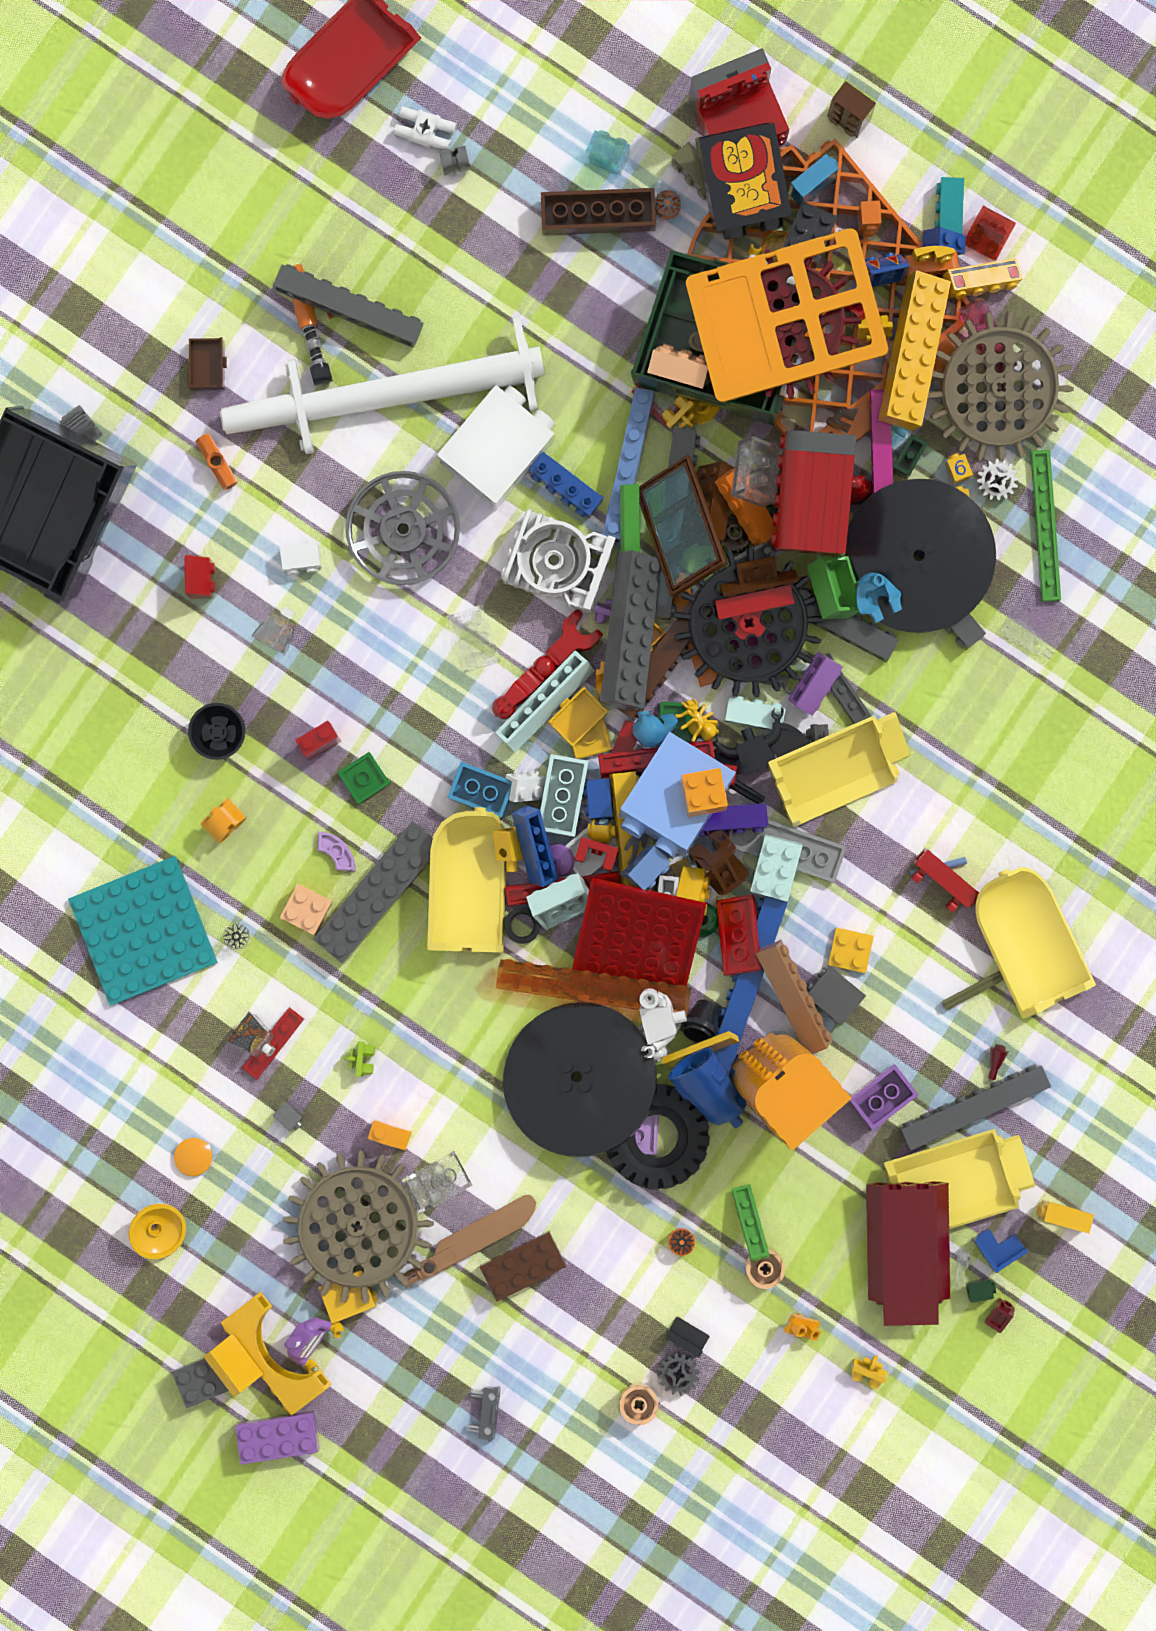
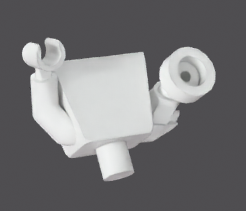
M648 988L643 990L640 995L641 1005L639 1011L647 1044H650V1046H643L641 1051L648 1049L649 1053L644 1057L652 1058L655 1052L665 1047L675 1037L678 1031L677 1023L687 1022L685 1010L674 1012L672 1003L667 995Z

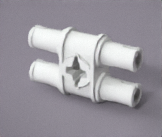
M402 106L399 117L415 122V127L409 128L396 124L394 135L409 139V142L412 144L417 143L426 146L428 149L434 147L447 150L450 148L451 140L435 136V131L441 130L454 134L457 123L442 119L439 114L434 115L424 112L423 109L416 111ZM428 124V129L422 134V129Z

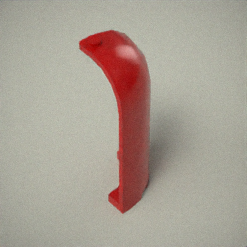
M348 0L288 62L282 74L281 84L290 94L288 98L296 106L298 104L302 105L313 115L327 119L342 116L352 109L421 39V36L410 23L402 19L397 13L393 15L388 11L387 8L389 6L383 0Z

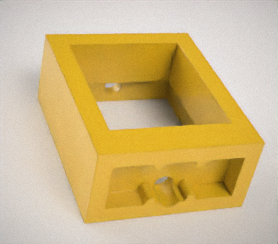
M1045 1200L1042 1201V1204L1039 1203L1036 1213L1039 1215L1038 1219L1089 1234L1094 1214Z

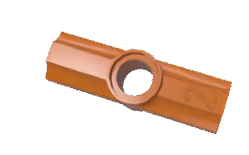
M210 433L200 436L195 442L224 491L234 487L238 481ZM220 458V465L213 466V459Z

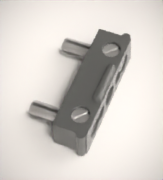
M486 1386L484 1391H471V1393H475L471 1394V1397L483 1398L480 1425H467L469 1427L467 1431L478 1432V1439H485L488 1442L495 1439L500 1386Z

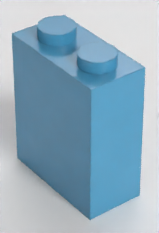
M827 154L791 182L788 194L799 207L802 202L807 203L836 179L839 169L838 163L833 157L829 158Z

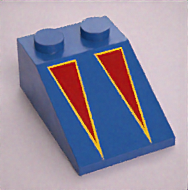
M889 253L884 255L883 258L876 259V257H870L865 259L872 287L903 281L909 268V263L900 254Z

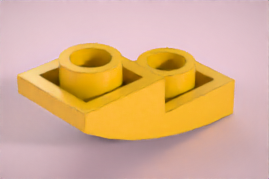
M926 246L914 249L912 257L914 261L920 260V262H924L932 256L934 263L939 261L940 263H945L951 260L955 250L945 246Z

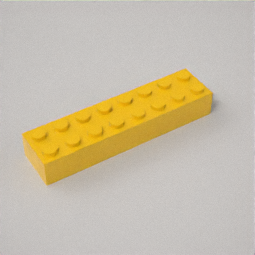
M917 270L907 276L878 418L879 421L911 431L922 426L951 281Z

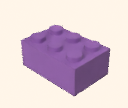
M892 1064L851 1095L852 1099L849 1102L870 1130H874L916 1098L918 1093L899 1068Z

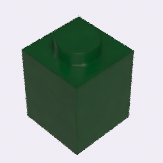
M984 1278L965 1282L969 1302L974 1303L994 1299L996 1287L995 1283L991 1282V1279Z

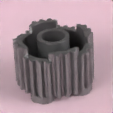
M80 405L61 418V425L93 441H96L103 435Z

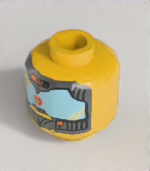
M593 819L588 824V838H591V840L608 844L611 842L612 837H616V826H613L610 819Z

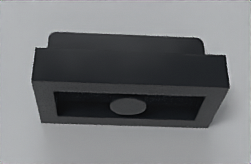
M680 1317L675 1318L665 1335L666 1339L700 1358L703 1348L710 1337L707 1333Z

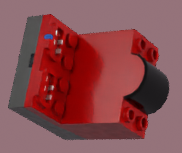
M763 48L691 77L689 103L703 136L773 122L775 123L779 147L785 144L790 129L769 82L771 66Z

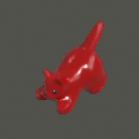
M864 475L853 476L850 502L857 504L867 500L872 494V483Z

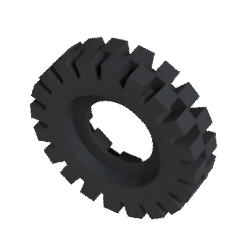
M657 1084L654 1102L647 1117L662 1115L674 1123L678 1133L675 1148L663 1157L654 1158L647 1156L639 1149L636 1143L635 1132L626 1142L606 1152L613 1167L626 1180L640 1187L656 1190L672 1188L677 1184L687 1181L692 1174L694 1175L700 1168L699 1166L702 1161L704 1162L706 1158V1151L710 1142L708 1134L709 1125L704 1115L689 1100L683 1099L674 1086Z

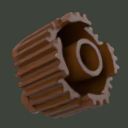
M730 514L724 540L720 543L724 552L732 550L733 554H738V552L742 553V550L745 551L751 544V541L748 539V535L739 524L736 516ZM731 530H732L733 532H736V531H737V532H738L737 537H734V536L732 537V536H730V534H731L730 531H731Z

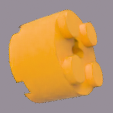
M229 798L221 803V808L216 806L209 813L211 817H206L200 823L218 843L231 835L230 833L246 820V816Z

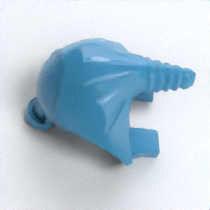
M873 572L863 575L857 582L856 600L859 612L862 615L869 614L874 622L877 623L884 619L879 608L878 598L880 596L888 597L892 612L896 613L902 609L900 602L901 592L883 575Z
M649 711L638 712L639 718L633 725L632 733L641 745L650 748L660 747L668 733L674 730L678 720L674 713L664 714L660 717L664 721V724H662L657 717L650 715Z

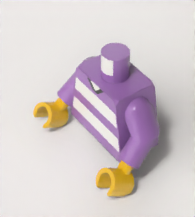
M316 1317L298 1324L284 1343L289 1358L300 1366H305L308 1373H313L311 1368H319V1366L313 1359L307 1360V1358H310L329 1330L332 1331L335 1338H340L341 1334L339 1331L344 1332L342 1324L340 1322L331 1324L329 1321Z

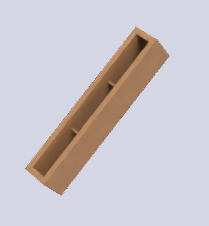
M782 940L761 947L756 955L801 1045L812 1054L827 1049L832 1042L831 1034L823 1024L822 1015L815 1008L814 999L809 996L806 990L805 981L798 974L797 965L795 962H792L789 956L788 947L783 944Z

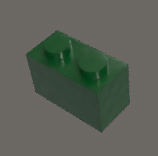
M911 434L893 466V473L908 480L928 443Z

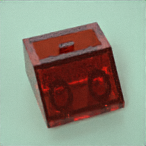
M983 205L966 236L965 246L996 262L1016 222Z

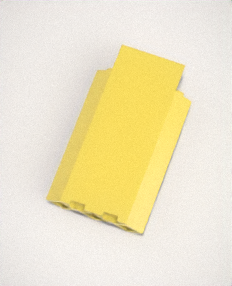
M893 712L877 720L875 716L869 717L769 761L768 768L775 780L774 784L784 804L783 807L794 828L898 782V775L900 773L894 763L911 756L898 717Z
M995 1129L884 1163L887 1179L891 1184L905 1181L915 1183L929 1181L949 1183V1229L1019 1208L1018 1200L1021 1199L1019 1192L1035 1187L1020 1136L1015 1135L1002 1139L1001 1135H997Z

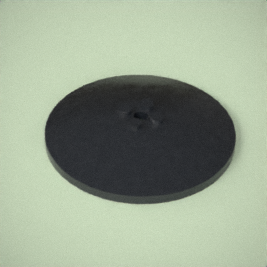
M908 479L890 484L878 490L858 508L848 525L846 553L844 556L849 557L856 583L867 573H880L901 592L900 602L902 609L896 613L892 612L888 597L880 596L878 598L879 608L884 618L879 621L881 624L899 631L924 633L941 630L959 622L981 602L988 591L994 575L996 544L991 526L985 514L964 492L947 483L936 480ZM916 550L924 552L925 557L923 560L917 561L914 559L913 554Z
M577 1002L563 1004L535 1017L514 1040L504 1066L503 1090L505 1101L516 1125L538 1146L567 1157L600 1155L626 1142L635 1134L647 1118L656 1093L657 1070L654 1056L652 1058H645L644 1056L649 1053L648 1049L641 1051L643 1046H649L644 1035L621 1013L594 1003ZM576 1072L582 1074V1079L579 1082H573L572 1076Z

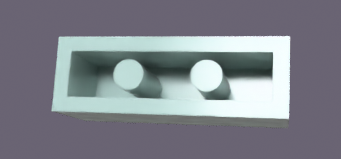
M741 696L728 699L724 720L727 723L771 731L772 723L775 722L771 715L773 709L775 708L777 715H781L782 705L778 703L765 705L761 700L752 699V702L745 701V698ZM783 708L784 714L783 717L780 719L781 723H783L786 708Z

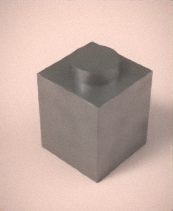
M288 1101L273 1114V1117L289 1132L292 1129L296 1131L303 1124L301 1120L304 1116Z

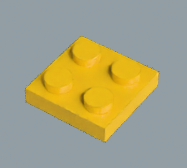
M836 927L828 965L866 973L874 936Z

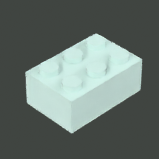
M765 834L750 892L788 901L803 846L802 843Z

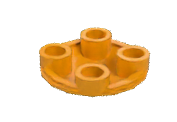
M189 1138L178 1144L174 1153V1161L176 1167L183 1174L198 1176L209 1169L213 1155L206 1141L199 1138Z

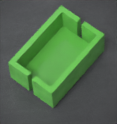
M834 556L821 557L807 565L822 619H847L860 613L856 600L857 583L848 556H837L835 558Z

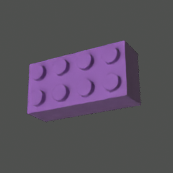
M314 1410L295 1413L292 1416L287 1414L237 1422L235 1425L240 1464L317 1453L320 1450Z

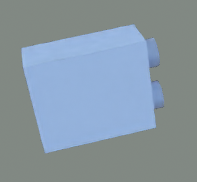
M669 732L622 805L619 818L624 821L620 827L638 839L641 838L643 833L657 840L654 846L670 859H674L677 853L685 858L712 813L693 817L687 816L681 776L683 774L721 768L726 792L736 772Z

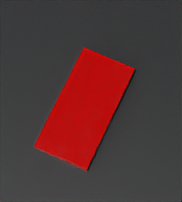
M750 894L716 900L723 975L732 976L762 971V965L756 955L760 950L754 895Z

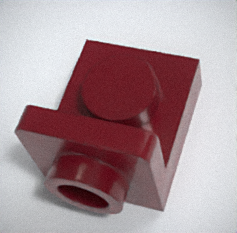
M998 1298L996 1306L987 1316L984 1323L997 1332L1002 1333L1014 1317L1015 1308L1009 1301Z

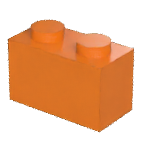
M862 201L857 211L859 234L870 237L878 233L881 226L880 201Z

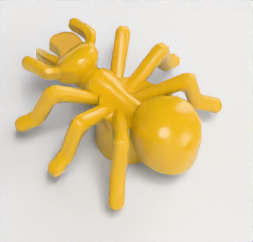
M694 698L692 701L687 700L681 703L687 710L682 714H676L675 717L682 718L687 714L692 717L680 728L683 730L688 727L689 732L693 735L692 742H695L696 737L700 735L705 741H710L719 733V730L716 728L718 721L712 720L713 712L702 716L706 708L705 704L699 707L698 702Z

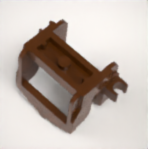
M715 830L709 835L716 850L715 853L712 854L703 844H697L690 848L688 855L696 868L708 871L706 874L710 878L709 885L718 895H726L746 881L745 879L749 877V871L734 855L736 847L728 836L721 830Z

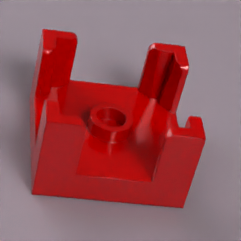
M581 837L574 861L583 863L587 850L590 849L591 853L602 856V854H606L602 869L611 872L619 848Z

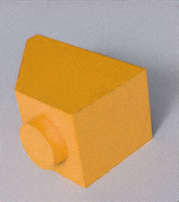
M375 1119L367 1139L406 1150L412 1132Z

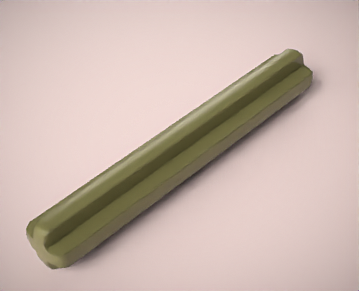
M998 971L943 1000L942 1005L945 1010H949L1002 982L1004 978L1001 972Z

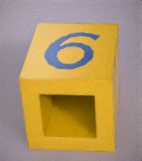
M959 453L948 457L949 460L946 461L945 466L953 485L970 479L973 476L965 454L959 455Z

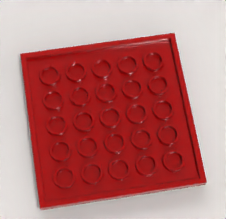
M592 878L570 981L638 996L641 995L643 990L651 988L667 995L671 1003L682 1005L706 903Z

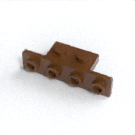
M772 556L736 564L738 581L720 585V590L724 597H733L740 593H753L759 589H772L779 585H791L794 582H798L799 577L795 570L777 573L776 560Z

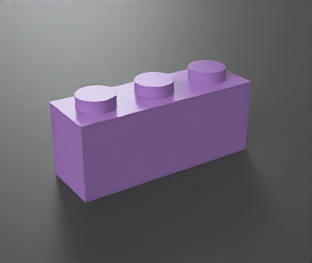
M818 651L788 701L813 716L819 709L824 697L829 693L832 684L839 677L843 666Z

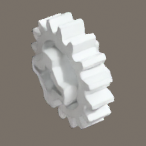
M996 458L993 464L989 460V466L982 465L984 471H978V474L982 476L977 479V482L982 483L978 488L979 490L985 489L983 495L985 496L989 493L991 500L994 496L997 497V500H1000L1002 495L1007 499L1008 492L1014 493L1012 487H1018L1014 483V481L1019 480V477L1014 476L1017 470H1011L1013 464L1006 465L1005 459L1002 463H999L998 458ZM996 467H1003L1007 471H997ZM990 470V478L985 481V476L987 472ZM995 475L1003 476L1000 484H997V482L993 483ZM1011 478L1009 486L1005 488L1006 480ZM996 487L1000 492H993L988 488Z

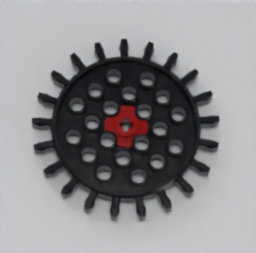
M748 547L747 562L754 560L755 552L753 547ZM726 550L729 566L717 570L706 581L701 580L697 584L700 585V588L695 596L687 592L679 594L682 599L692 602L689 613L675 612L673 617L687 619L689 631L675 634L674 639H691L694 648L685 652L681 658L682 660H688L694 655H698L702 660L703 664L696 669L695 677L702 676L708 668L717 673L716 678L712 682V689L717 690L722 679L725 677L733 680L731 690L733 697L738 696L741 682H751L753 696L755 698L759 697L760 689L758 683L767 679L770 680L774 691L778 692L780 691V684L776 680V675L785 670L790 678L794 680L799 678L797 673L790 667L797 657L805 663H812L813 660L801 652L805 641L813 644L821 643V639L818 637L807 635L808 623L823 622L820 616L808 617L806 605L817 602L816 596L812 595L803 599L798 590L807 584L810 579L808 576H804L798 582L791 584L794 604L718 620L715 601L729 598L728 596L724 597L723 594L717 591L718 585L738 581L734 554L732 550ZM770 551L766 558L772 556L775 558V552ZM711 558L706 560L707 565L713 562ZM787 562L781 572L792 570L794 562ZM764 588V589H759V590H756L755 592H757V591H762V590H767V589H765V588ZM745 592V593H740V594H737L736 596L743 595V594H748V593H746V592ZM705 606L712 608V614L709 617H705L702 614V609ZM784 610H789L791 613V617L787 621L781 618V613ZM769 613L772 616V621L766 625L763 623L762 617L764 614ZM751 618L752 626L745 627L746 623L744 620ZM728 621H732L735 626L731 632H727L724 627ZM708 625H714L716 628V632L712 636L706 634V627ZM787 629L794 631V637L790 640L786 639L784 635ZM770 632L774 633L776 637L773 643L766 641V635ZM751 636L757 639L754 647L747 645V639ZM731 640H736L738 643V648L735 651H731L728 648V643ZM712 644L719 646V652L715 655H712L709 651ZM773 651L779 654V659L776 662H771L769 659V655ZM754 655L760 657V663L757 666H753L750 661ZM735 659H740L742 662V666L738 670L732 668V662Z

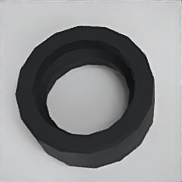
M525 907L515 908L509 912L504 923L507 936L515 943L520 944L533 941L539 934L541 927L540 923L532 916L531 910ZM520 914L528 915L534 923L533 931L525 937L515 935L511 929L513 918Z

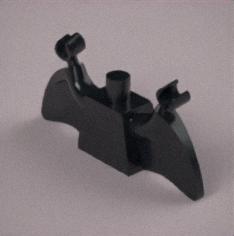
M774 708L771 715L775 722L772 723V730L767 735L763 734L755 737L752 728L749 727L741 731L745 742L738 744L737 747L728 748L723 743L720 744L717 735L714 736L716 740L713 742V746L716 747L714 750L715 760L725 765L737 766L736 775H745L766 767L769 761L806 746L811 742L796 727L787 723H781L780 719L783 717L784 709L781 708V715H777Z

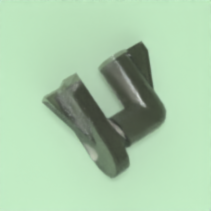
M838 407L833 417L827 418L826 423L847 435L851 425L841 421V418L844 417L853 421L858 409Z

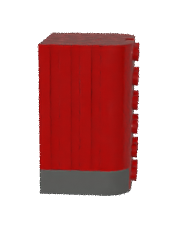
M794 430L785 431V436L781 435L780 449H783V455H779L778 468H782L781 475L777 474L776 487L780 488V492L775 495L774 507H778V514L774 513L773 526H776V533H772L771 545L774 546V550L831 556L845 555L856 435Z

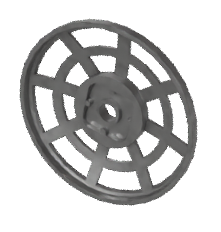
M395 471L372 479L356 494L350 504L346 517V539L354 559L369 575L389 584L412 585L435 576L449 563L459 542L460 520L451 496L439 483L426 475L416 472ZM409 478L419 480L420 482L416 492L412 490L392 491L388 480ZM381 483L385 494L378 498L369 510L359 506V502L366 493ZM427 484L443 496L449 507L438 511L434 503L423 495ZM410 496L413 499L410 507H398L395 497ZM388 500L391 510L384 517L374 513L383 502ZM420 501L424 502L432 510L433 514L423 518L417 511ZM355 512L365 517L363 526L365 540L354 543L352 538V521ZM452 514L455 530L452 545L441 542L443 537L442 518ZM371 520L381 524V535L370 538L369 526ZM437 521L438 529L436 539L426 536V525ZM400 525H407L409 531L406 534H400L398 532ZM384 542L390 548L387 558L381 556L373 545ZM422 543L433 546L424 557L418 558L415 549ZM368 548L372 555L383 563L379 574L364 563L357 552L358 550ZM438 549L448 552L441 564L425 575L422 564L427 562ZM398 552H408L412 562L395 563L394 559ZM391 567L397 569L415 568L418 578L398 580L386 576Z

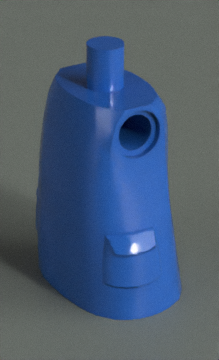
M712 1048L698 1050L683 1058L673 1067L668 1079L675 1086L681 1097L689 1100L710 1123L720 1125L729 1121L734 1128L742 1125L743 1120L739 1115L745 1110L746 1101L737 1092L735 1085Z

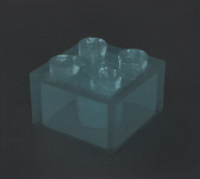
M595 130L586 149V162L621 176L629 157L630 144L625 139L611 137L606 131Z

